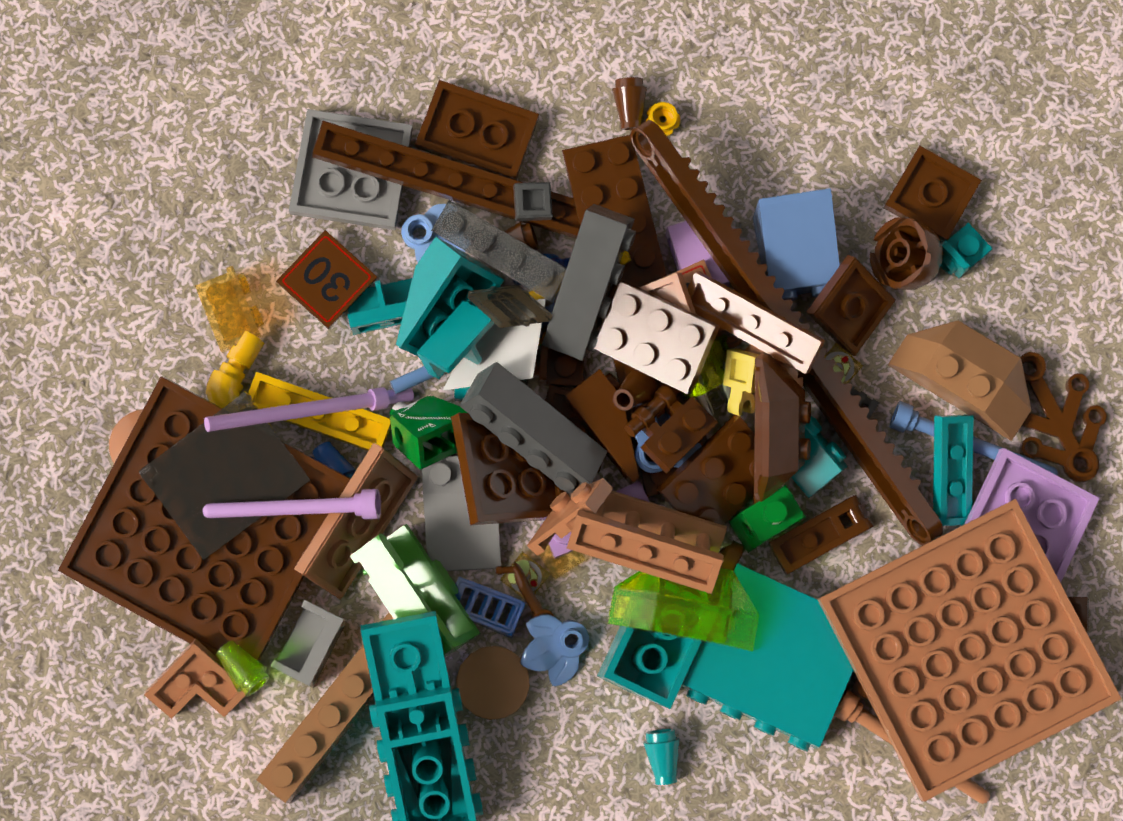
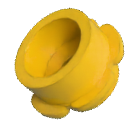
M660 102L654 104L647 111L648 118L646 121L651 120L658 124L666 136L671 135L673 130L677 129L680 125V115L677 113L675 106L670 103ZM660 117H665L666 121L661 122L659 119Z

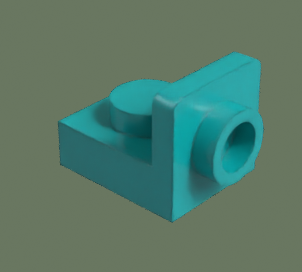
M968 222L948 241L942 243L943 261L941 268L950 275L954 273L960 279L993 248Z

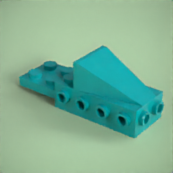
M436 611L360 625L375 698V704L369 705L373 728L380 727L382 740H377L380 763L387 762L389 774L384 775L386 793L388 798L394 797L396 809L391 810L392 821H477V816L484 815L480 792L472 793L470 781L477 780L473 758H465L463 747L470 746L466 723H458L457 712L463 711L459 688H451Z

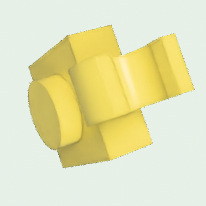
M737 348L727 350L723 385L731 387V394L727 404L728 413L740 416L743 411L750 414L755 412V396L752 393H755V358L759 356L758 354Z

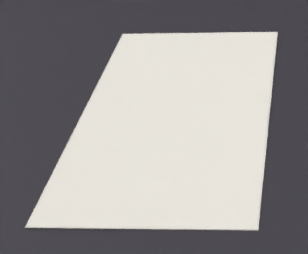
M546 298L528 301L539 312L544 313ZM517 303L510 305L530 323L525 321L508 304L501 305L520 323V325H517L518 323L500 306H492L513 326L499 327L495 323L475 345L482 358L480 364L477 365L463 358L453 369L443 391L470 387L476 375L495 362L501 364L519 380L533 378L542 321L537 322Z

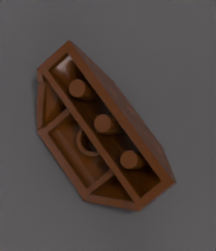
M761 353L755 358L754 504L758 501H764L773 495L805 464V460L810 459L811 453L810 438H805V424H809L811 420V402L805 401V390L768 353Z

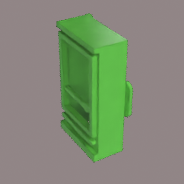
M407 524L400 527L387 538L383 534L377 535L350 556L355 564L358 562L364 567L363 574L370 576L369 583L394 619L436 611L445 657L480 634L455 596L458 593L456 584L440 561L436 559L432 561Z

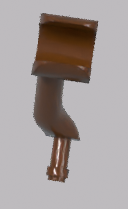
M514 562L513 566L496 567V574L498 575L514 573L519 591L532 611L531 619L543 613L554 616L551 611L541 606L523 569L518 563Z

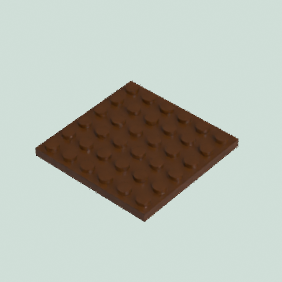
M161 376L58 571L189 644L197 639L219 660L243 674L251 676L305 577L294 568L329 513L207 518L203 514V507L209 503L339 498L351 478L254 425L207 432L204 425L205 417L229 414L230 412L172 380Z

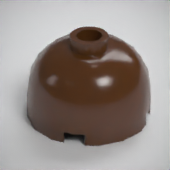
M897 217L886 222L873 239V241H877V244L875 246V253L870 252L869 260L872 273L881 284L897 290H916L931 282L938 274L943 261V248L939 237L928 225L916 219Z

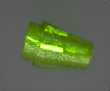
M233 640L223 645L216 653L237 692H243L247 697L251 696L269 680V675L265 672L266 666L239 645H236Z

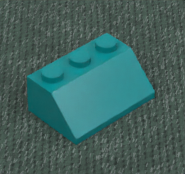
M652 575L644 576L597 677L632 694L671 709L717 607Z

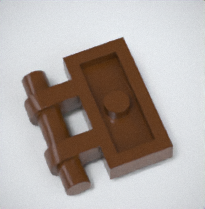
M662 385L654 392V398L645 407L640 406L632 413V419L624 428L632 437H635L641 430L649 437L640 448L667 474L716 426L718 421L694 397H691L682 405L676 398L682 391L669 385ZM664 409L671 417L660 426L655 421V417Z

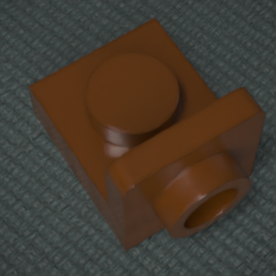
M541 344V353L536 356L533 376H539V386H549L551 384L558 387L576 388L583 382L584 359H576L553 349H548V347Z

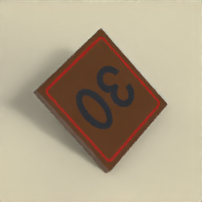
M324 230L276 280V283L329 330L378 277L331 234Z

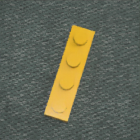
M256 372L243 405L245 408L256 410L331 398ZM364 409L283 420L369 451L373 443L384 447L391 428L390 418Z

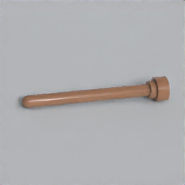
M846 689L834 716L843 722L846 720L851 723L856 721L891 744L880 720L863 709L864 704L859 702L860 697ZM967 779L954 786L981 804H985L990 800V793L971 779Z

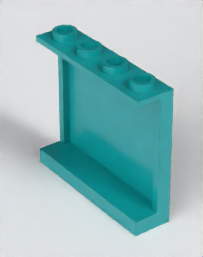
M737 563L681 687L688 690L686 694L688 698L704 705L707 704L709 699L722 705L721 713L739 721L742 715L756 721L754 728L771 736H774L776 731L790 737L787 743L808 752L810 746L815 749L820 748L852 675L853 668L817 599Z

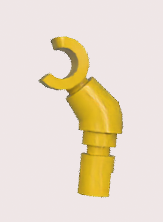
M245 331L237 345H233L226 357L229 361L227 363L223 362L218 370H213L206 387V395L210 402L230 413L242 412L240 392L243 389L241 383L245 378L243 371L244 369L249 370L264 346L265 343L260 338Z

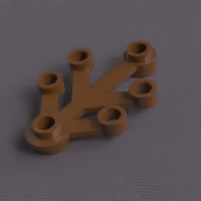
M1035 352L1023 354L1020 357L1022 366L1025 363H1030L1035 369L1033 375H1027L1024 372L1025 381L1029 383L1047 418L1029 413L1022 426L1058 438L1065 451L1042 445V442L1036 437H1028L1019 446L1020 454L1026 455V457L1031 459L1040 458L1061 465L1066 476L1075 482L1091 480L1099 470V459L1093 449L1100 426L1105 423L1107 415L1105 410L1098 405H1093L1086 409L1082 416L1086 426L1080 442H1077L1072 429L1082 396L1089 389L1088 378L1083 374L1077 373L1067 379L1065 388L1068 393L1061 412L1042 377L1046 371L1044 358ZM1073 379H1078L1083 383L1082 391H1076L1072 388ZM1090 411L1099 413V423H1093L1089 419ZM1027 442H1032L1036 445V454L1027 453L1025 449ZM1080 458L1085 461L1086 468L1084 471H1079L1075 468V459Z

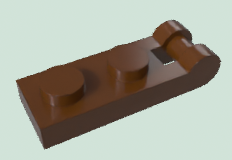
M857 495L851 496L768 543L786 576L874 527L870 517L865 518L859 507L861 502ZM843 514H847L853 524L847 529L844 528L838 518Z

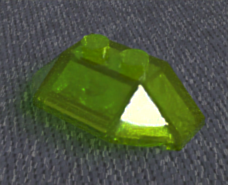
M720 568L712 594L637 571L614 586L607 624L753 652L759 613L733 570Z

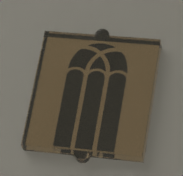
M520 285L491 286L488 289L468 291L467 298L499 328L520 325L528 327L530 324L548 322L552 319V314Z

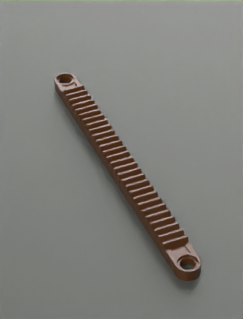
M647 120L632 129L630 137L636 152L735 291L809 330L810 325L808 323L800 324L799 322L802 315L800 311L792 312L790 310L793 304L792 300L782 299L785 290L773 286L776 280L775 276L765 275L767 265L757 264L758 252L750 253L748 251L751 244L750 241L740 240L739 237L742 230L731 227L734 220L733 217L723 216L722 213L725 206L715 205L714 200L717 195L705 191L708 182L698 181L697 177L700 171L688 167L691 158H682L659 125L651 120ZM822 347L810 373L804 374L798 371V378L803 377L804 388L911 538L922 546L939 538L943 534V526L936 513L918 490L921 481L919 479L911 480L909 477L912 472L911 467L903 468L901 466L904 457L902 455L894 456L892 453L895 448L894 443L886 444L884 442L886 432L876 431L877 419L869 420L867 418L869 408L859 407L858 404L861 397L850 394L852 384L842 383L841 380L844 373L842 371L834 372L835 361L834 359L826 360L824 358L827 349Z

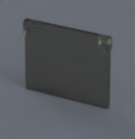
M244 391L213 416L259 408L252 400V397ZM203 423L139 470L141 477L156 494L203 560L263 517L207 518L203 514V507L206 504L285 500L311 481L269 423L211 432L206 431Z

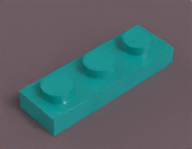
M973 415L934 416L933 511L940 519L942 526L964 525L972 509Z

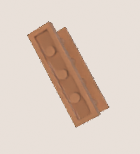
M611 491L596 514L578 510L567 549L712 594L723 562L724 555L719 554V550L727 526Z

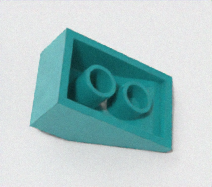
M435 236L415 267L396 345L418 356L416 352L463 301L479 308L469 298L487 295L494 296L504 279L480 260ZM487 298L488 304L492 298Z

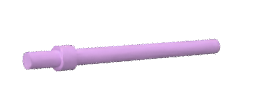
M384 387L373 388L364 394L205 417L204 425L206 431L211 432L362 408H370L372 411L388 408L389 404L413 401L414 393L412 388L395 394L393 389L386 390Z

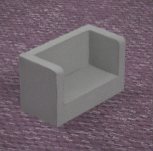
M304 600L301 606L304 610L278 660H273L270 667L313 688L347 622Z

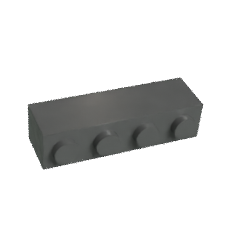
M596 204L586 209L542 346L579 360H583L590 351L596 352L594 348L600 332L597 330L601 318H606L613 300L609 298L612 285L618 286L625 269V265L620 264L624 251H630L635 240L636 231L631 230L634 218Z
M498 362L493 363L476 375L460 404V407L469 413L474 421L484 425L503 444L514 449L526 459L529 465L539 469L553 480L558 488L568 493L573 492L584 482L592 483L608 452Z

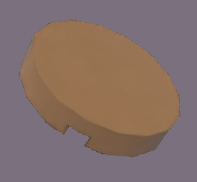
M499 646L482 647L469 654L460 665L456 678L457 688H459L464 707L475 716L487 720L503 719L517 712L526 701L530 688L528 670L521 665V658L511 650Z

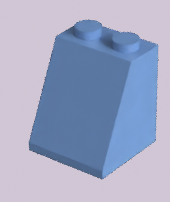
M831 188L759 199L753 215V223L760 263L767 265L765 275L775 276L776 280L773 286L785 290L782 295L783 300L794 301L798 299V295L812 293V297L817 298L840 266Z

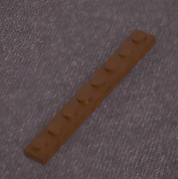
M322 121L312 153V158L515 220L513 186L515 183H523L326 121ZM552 191L553 217L551 220L519 221L523 223L530 222L532 226L577 239L580 229L574 199Z

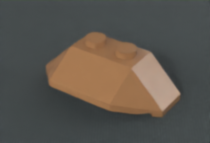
M959 320L907 334L888 363V366L966 414L973 415L974 419L1010 441L1013 440L1031 412L1021 358Z

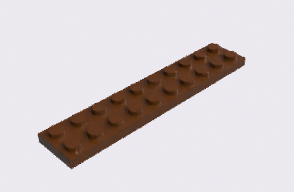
M630 135L562 150L580 226L586 209L593 204L635 219L631 229L636 231L634 243L629 251L631 261L624 264L625 269L620 281H626L637 287H642L667 276L636 150L632 145ZM612 285L609 298H614L618 286ZM612 358L617 380L621 386L625 377L631 371L637 369ZM656 379L657 389L662 385L667 386V384ZM681 392L676 398L684 405L692 395ZM640 406L632 407L625 411L628 422L632 419V413ZM663 409L656 417L659 418L666 411ZM707 435L698 443L703 445L708 440ZM632 437L635 450L638 442L635 437ZM646 454L647 459H648L649 461H651V462H654V461ZM639 467L647 497L661 495L656 488L678 468L673 467L666 474L663 470L657 473L645 472Z

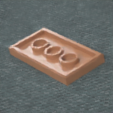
M373 443L339 498L354 497L355 493H361L362 489H378L381 497L380 518L363 519L362 516H356L354 512L329 513L294 569L341 600L362 567L360 562L355 564L350 556L377 535L383 534L418 476L383 447Z

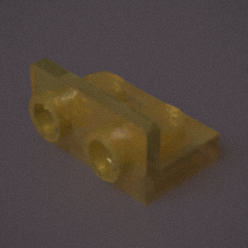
M233 265L226 268L227 273L195 285L222 353L229 351L233 345L236 346L245 331L258 338H262L259 327L265 325L257 305L250 307L246 294L252 291L244 272L237 275Z

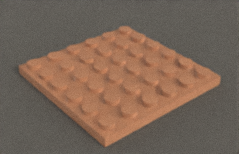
M1016 499L817 599L922 802L1122 699Z

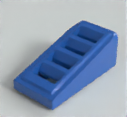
M458 577L456 582L458 593L455 596L459 602L465 588L472 590L464 609L473 623L512 639L526 607V602ZM478 594H482L485 598L478 614L472 613L471 611ZM492 599L498 601V604L490 620L485 618ZM505 605H508L512 608L505 625L498 623Z

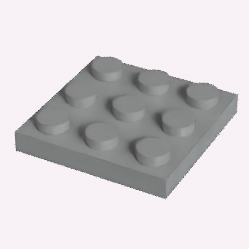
M307 109L289 206L290 215L396 230L403 185L312 158V153L322 121L410 147L412 125Z

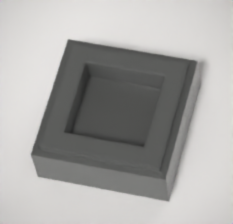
M550 182L514 184L516 221L552 219Z

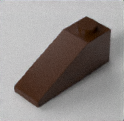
M599 369L565 395L563 401L592 438L608 451L607 457L629 485H632L638 480L639 475L631 437L624 428L628 423L625 411L617 408L613 401L614 393L619 390L620 384L610 373L604 375Z

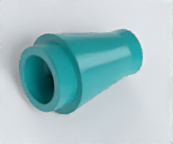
M658 729L646 732V741L643 742L655 777L656 785H668L678 782L677 764L680 738L676 737L675 729Z

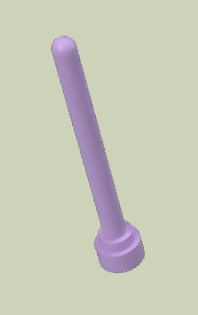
M362 489L361 493H355L354 497L209 503L203 507V514L207 518L354 512L356 516H362L363 519H379L381 515V497L378 489Z

